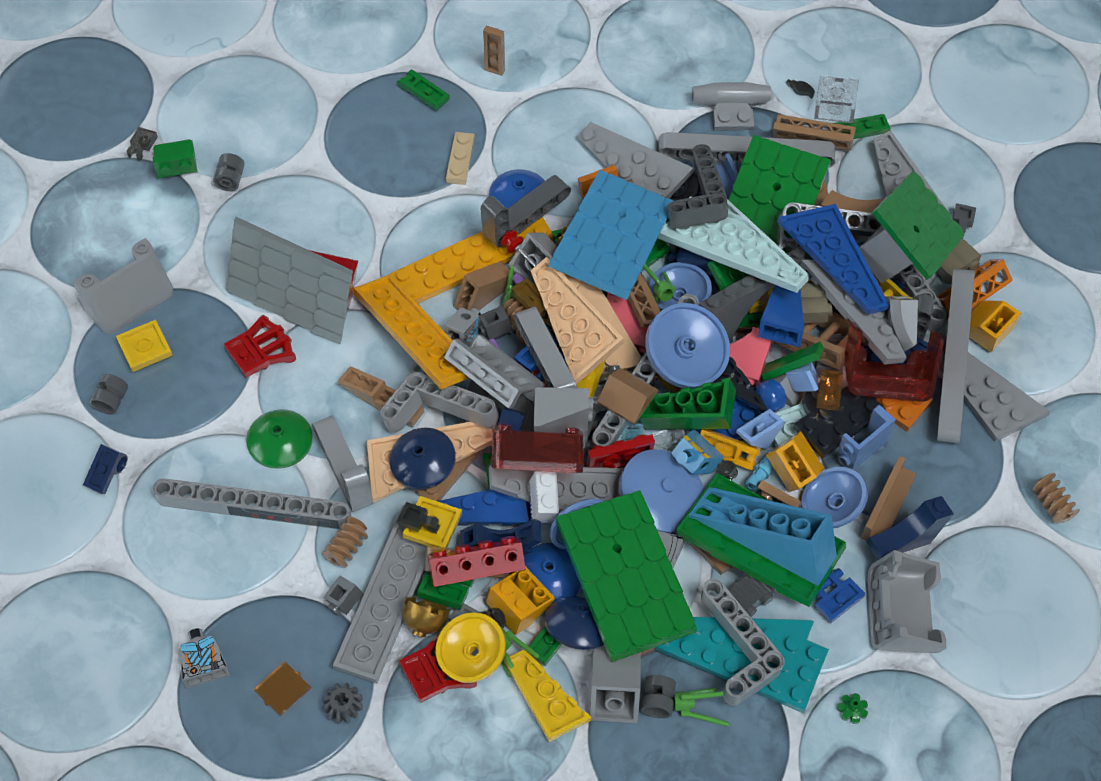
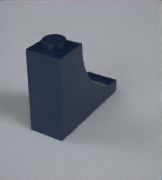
M942 496L926 500L906 519L892 528L870 537L866 543L877 560L894 550L904 553L931 544L954 513Z

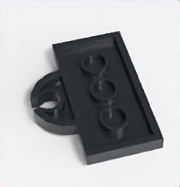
M857 379L842 390L833 384L820 382L818 383L819 390L814 392L821 394L822 399L813 397L812 391L805 392L802 404L807 415L794 423L793 429L797 433L801 431L811 448L823 459L840 446L842 436L845 433L852 438L867 427L872 412L878 405L885 410L886 408Z

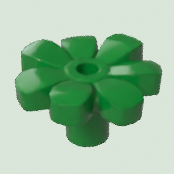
M854 693L852 698L849 695L842 697V703L838 704V711L844 712L841 715L842 719L848 721L851 718L853 724H858L860 718L865 719L867 717L868 711L865 709H867L868 703L866 700L860 701L859 694Z

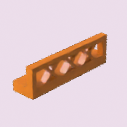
M990 259L975 269L972 309L979 305L981 301H985L1013 281L1004 259ZM1001 270L1004 280L997 282V273ZM986 281L989 282L987 292L984 293L981 292L982 283ZM952 286L937 295V298L947 311L948 320Z

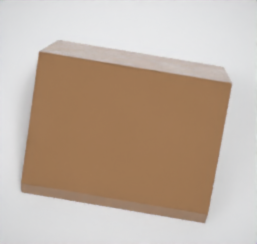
M620 368L609 375L597 403L635 425L657 394L658 389Z

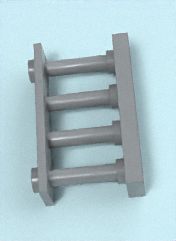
M482 335L478 336L472 348L459 339H453L444 356L447 361L507 408H513L521 394L535 402V387L545 386L541 380Z

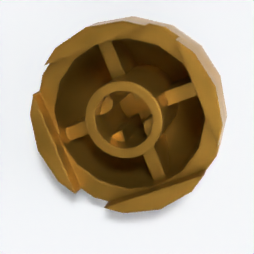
M405 597L402 607V618L406 626L413 630L412 634L426 637V634H434L445 626L450 613V609H446V606L425 599L416 602L417 597Z

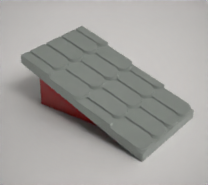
M235 217L226 290L233 295L253 302L258 307L283 316L292 323L310 329L314 334L341 344L344 323L353 297L358 260L307 250L243 219Z

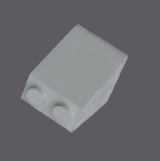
M535 387L534 448H541L588 430V422H592L593 397H589V389Z
M605 646L593 649L591 721L638 723L641 652L611 663Z

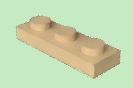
M455 132L446 183L466 185L475 134Z

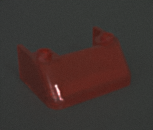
M850 322L845 348L846 385L852 394L917 402L928 401L933 396L944 340L935 330L930 331L927 351H913L908 357L907 365L884 364L866 361L867 351L860 344L863 332L855 322Z
M498 424L497 427L492 425L491 468L583 473V432L579 428H565V432L561 433L516 431L511 429L509 424Z

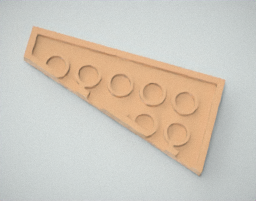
M546 257L531 270V273L565 356L566 363L577 385L626 341L562 272L548 267L550 260Z
M563 273L626 341L606 359L602 373L607 371L608 366L619 365L624 370L636 368L642 357L603 291Z

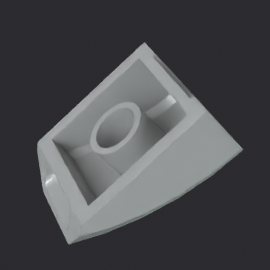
M885 296L890 306L884 312L903 350L906 351L917 344L918 300L910 299L907 296Z

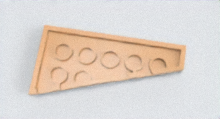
M466 422L434 428L446 434L452 441L456 452L455 463L499 441L498 424L494 427L486 428L473 422ZM404 434L367 440L370 483L374 503L406 488V486L396 480L389 464L392 447ZM421 449V450H418L416 453L419 454V453H421L423 450H422V449Z

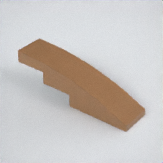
M351 366L338 381L339 385L380 411L396 391L387 387L385 381ZM420 406L407 425L414 427L425 412L423 406Z

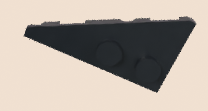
M729 357L726 369L712 384L722 382V379L730 378L736 389L735 398L764 413L767 407L764 405L762 398L759 394H756L750 385V381L742 370L736 366L735 360Z

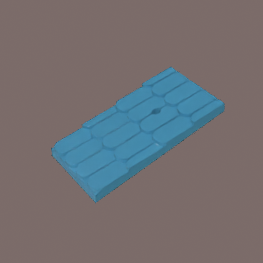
M599 170L555 250L548 267L627 300L668 219L667 206L673 200L666 199L664 196L650 190L647 191L643 187L631 182L628 183L624 179Z

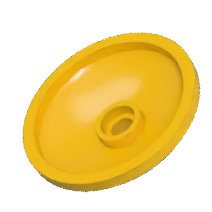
M466 613L457 616L442 629L436 644L438 664L450 678L463 683L481 681L493 674L500 666L506 650L505 635L498 623L485 614ZM478 649V654L472 656L473 651Z

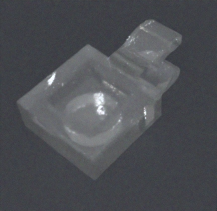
M683 429L674 431L670 435H668L667 430L646 434V436L653 434L655 440L654 449L672 452V446H677L685 436Z

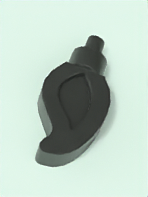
M790 79L787 80V83L790 84V87L793 88L796 94L809 96L811 99L814 97L815 91L808 83L804 81L797 82L794 79L792 81Z

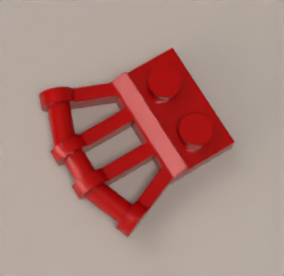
M261 315L248 331L224 343L226 351L246 378L263 368L266 370L271 364L281 362L292 363L296 360V355L292 351L291 346L292 339L289 335H285L281 325L271 322L265 315ZM265 327L266 329H268L264 333L253 338L261 328ZM273 337L278 338L263 348L259 346ZM281 347L284 349V353L269 355Z
M440 633L427 647L399 660V664L420 703L440 693L443 694L448 689H471L477 686V682L463 683L456 680H444L448 675L443 670L438 669L436 655L431 656L436 649Z

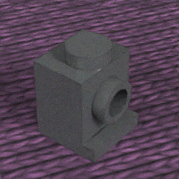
M502 306L479 315L482 323L479 325V329L483 337L487 335L490 340L507 332L509 334L514 333L510 320Z
M340 575L323 598L329 603L328 608L333 613L339 615L342 612L347 615L357 601L363 597L364 593L354 583Z

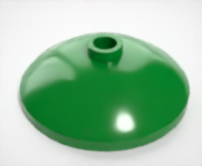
M279 409L269 411L258 417L248 430L246 442L248 451L256 462L268 468L281 469L297 464L308 454L312 446L313 434L310 424L302 415L291 410Z

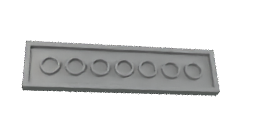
M397 520L333 663V669L374 683H378L404 622L402 607L405 597L415 596L425 572L427 546L403 538L402 534L405 527L399 526Z

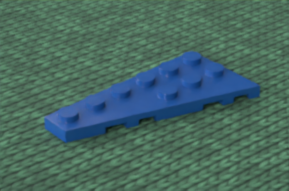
M836 204L778 218L777 222L868 315L888 309L890 305Z

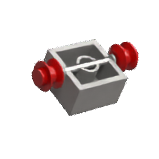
M515 230L506 232L502 236L501 245L507 247L508 253L516 252L508 266H514L516 274L518 273L524 280L528 278L534 283L531 270L546 257L551 260L558 246L545 233H528L524 239L522 236L517 237L518 232Z

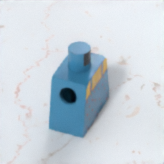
M695 429L685 435L671 453L679 464H682L694 475L713 473L724 458Z

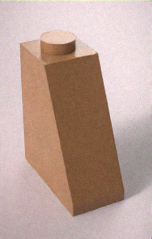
M499 261L465 274L453 306L457 310L460 308L469 311L471 308L481 310L505 292L510 270Z

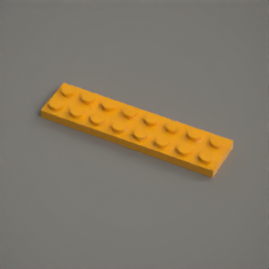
M543 217L517 236H522L525 239L528 233H545L553 241L551 229ZM481 231L390 273V275L419 304L462 284L467 273L499 261L503 264L510 262L516 252L508 253L507 247H496Z
M390 274L354 287V295L441 390L469 378L444 358L453 340Z

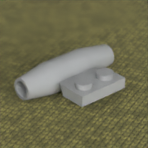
M718 82L692 87L693 103L716 106L713 111L714 131L753 130V109L749 105L771 101V87L768 85L749 82Z

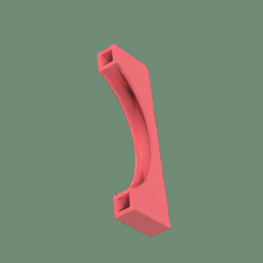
M608 292L607 300L637 351L644 356L646 352L645 339L647 328H641L628 299L625 300ZM755 327L745 337L730 344V357L735 360L736 366L742 370L750 381L751 387L753 385L757 386L760 383L761 374L773 343L772 340L758 337L759 328Z

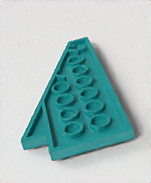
M694 617L697 627L696 633L654 648L658 652L726 681L752 663L715 617ZM752 618L784 657V665L780 675L756 693L804 714L829 650L807 640L814 621ZM737 626L738 630L742 632L747 631L744 626ZM752 644L754 649H762L759 644ZM767 662L769 667L777 668L775 663ZM755 675L748 676L752 681H759Z

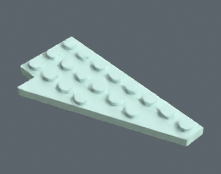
M728 199V217L726 219L676 229L669 225L668 218L658 237L660 240L796 293L808 281V273Z

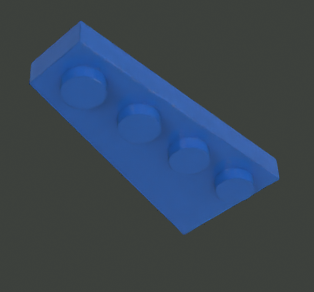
M492 489L438 501L462 509L458 525L477 523L482 526H489V524L512 526V524H525L530 521L526 501Z

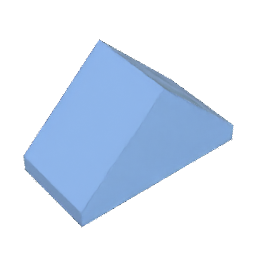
M813 363L786 372L794 392L819 390L818 375Z
M768 409L737 429L736 433L750 445L768 449L783 427L784 420L771 409Z

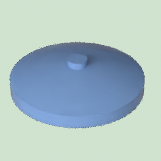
M678 303L668 306L653 318L647 329L645 345L648 359L655 371L674 386L680 388L690 387V389L701 387L702 384L712 383L719 378L727 367L730 357V343L727 332L719 319L701 306L691 303Z
M658 449L643 451L635 455L623 468L619 478V495L631 494L641 490L655 521L654 524L657 531L676 535L677 527L704 492L703 484L698 474L690 473L682 464L676 461V458L671 454L672 452Z

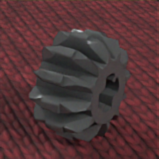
M346 682L343 688H340V685L336 683V689L328 688L327 693L329 696H323L322 700L325 705L322 708L325 713H328L327 717L329 720L336 718V723L340 724L342 719H345L346 723L349 724L350 717L358 718L357 711L363 709V704L360 703L363 697L362 694H357V687L350 688L349 683ZM341 701H347V704L344 702L343 706H339V703L342 704Z

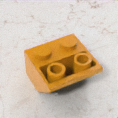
M981 301L971 312L969 337L989 352H992L1016 327L1022 313L1005 301Z
M801 431L765 454L789 492L802 488L825 469Z
M526 566V570L516 571L493 585L486 600V604L491 609L499 608L505 615V624L515 635L531 626L555 600V597Z

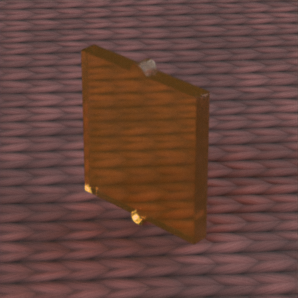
M284 661L256 686L254 691L264 700L266 706H270L281 717L311 689V686L301 677L300 672H296Z

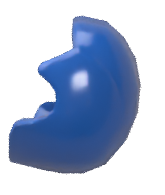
M769 379L755 387L754 391L762 398L764 405L767 407L766 411L771 409L773 412L784 408L786 394L779 382Z

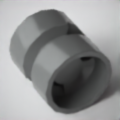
M222 154L219 157L214 174V185L224 191L237 190L245 166L244 160L236 154Z
M103 374L97 389L89 401L90 405L101 413L115 414L121 403L120 399L124 397L128 389V384L115 375Z
M662 675L646 677L644 688L646 695L643 697L641 712L653 718L671 717L674 703L671 698L675 695V680Z

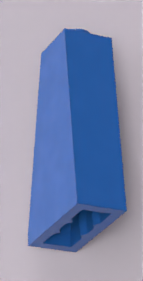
M775 285L761 318L758 337L801 347L804 333L801 289L796 293Z

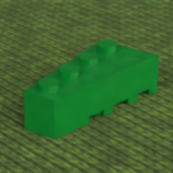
M725 378L722 379V382L714 384L708 382L702 384L701 387L693 389L687 387L681 389L680 392L672 394L670 392L655 395L639 419L647 430L731 429L736 389L731 379Z

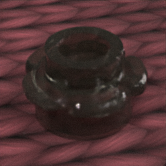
M726 460L717 466L716 474L718 473L731 481L738 475L736 465L732 461Z

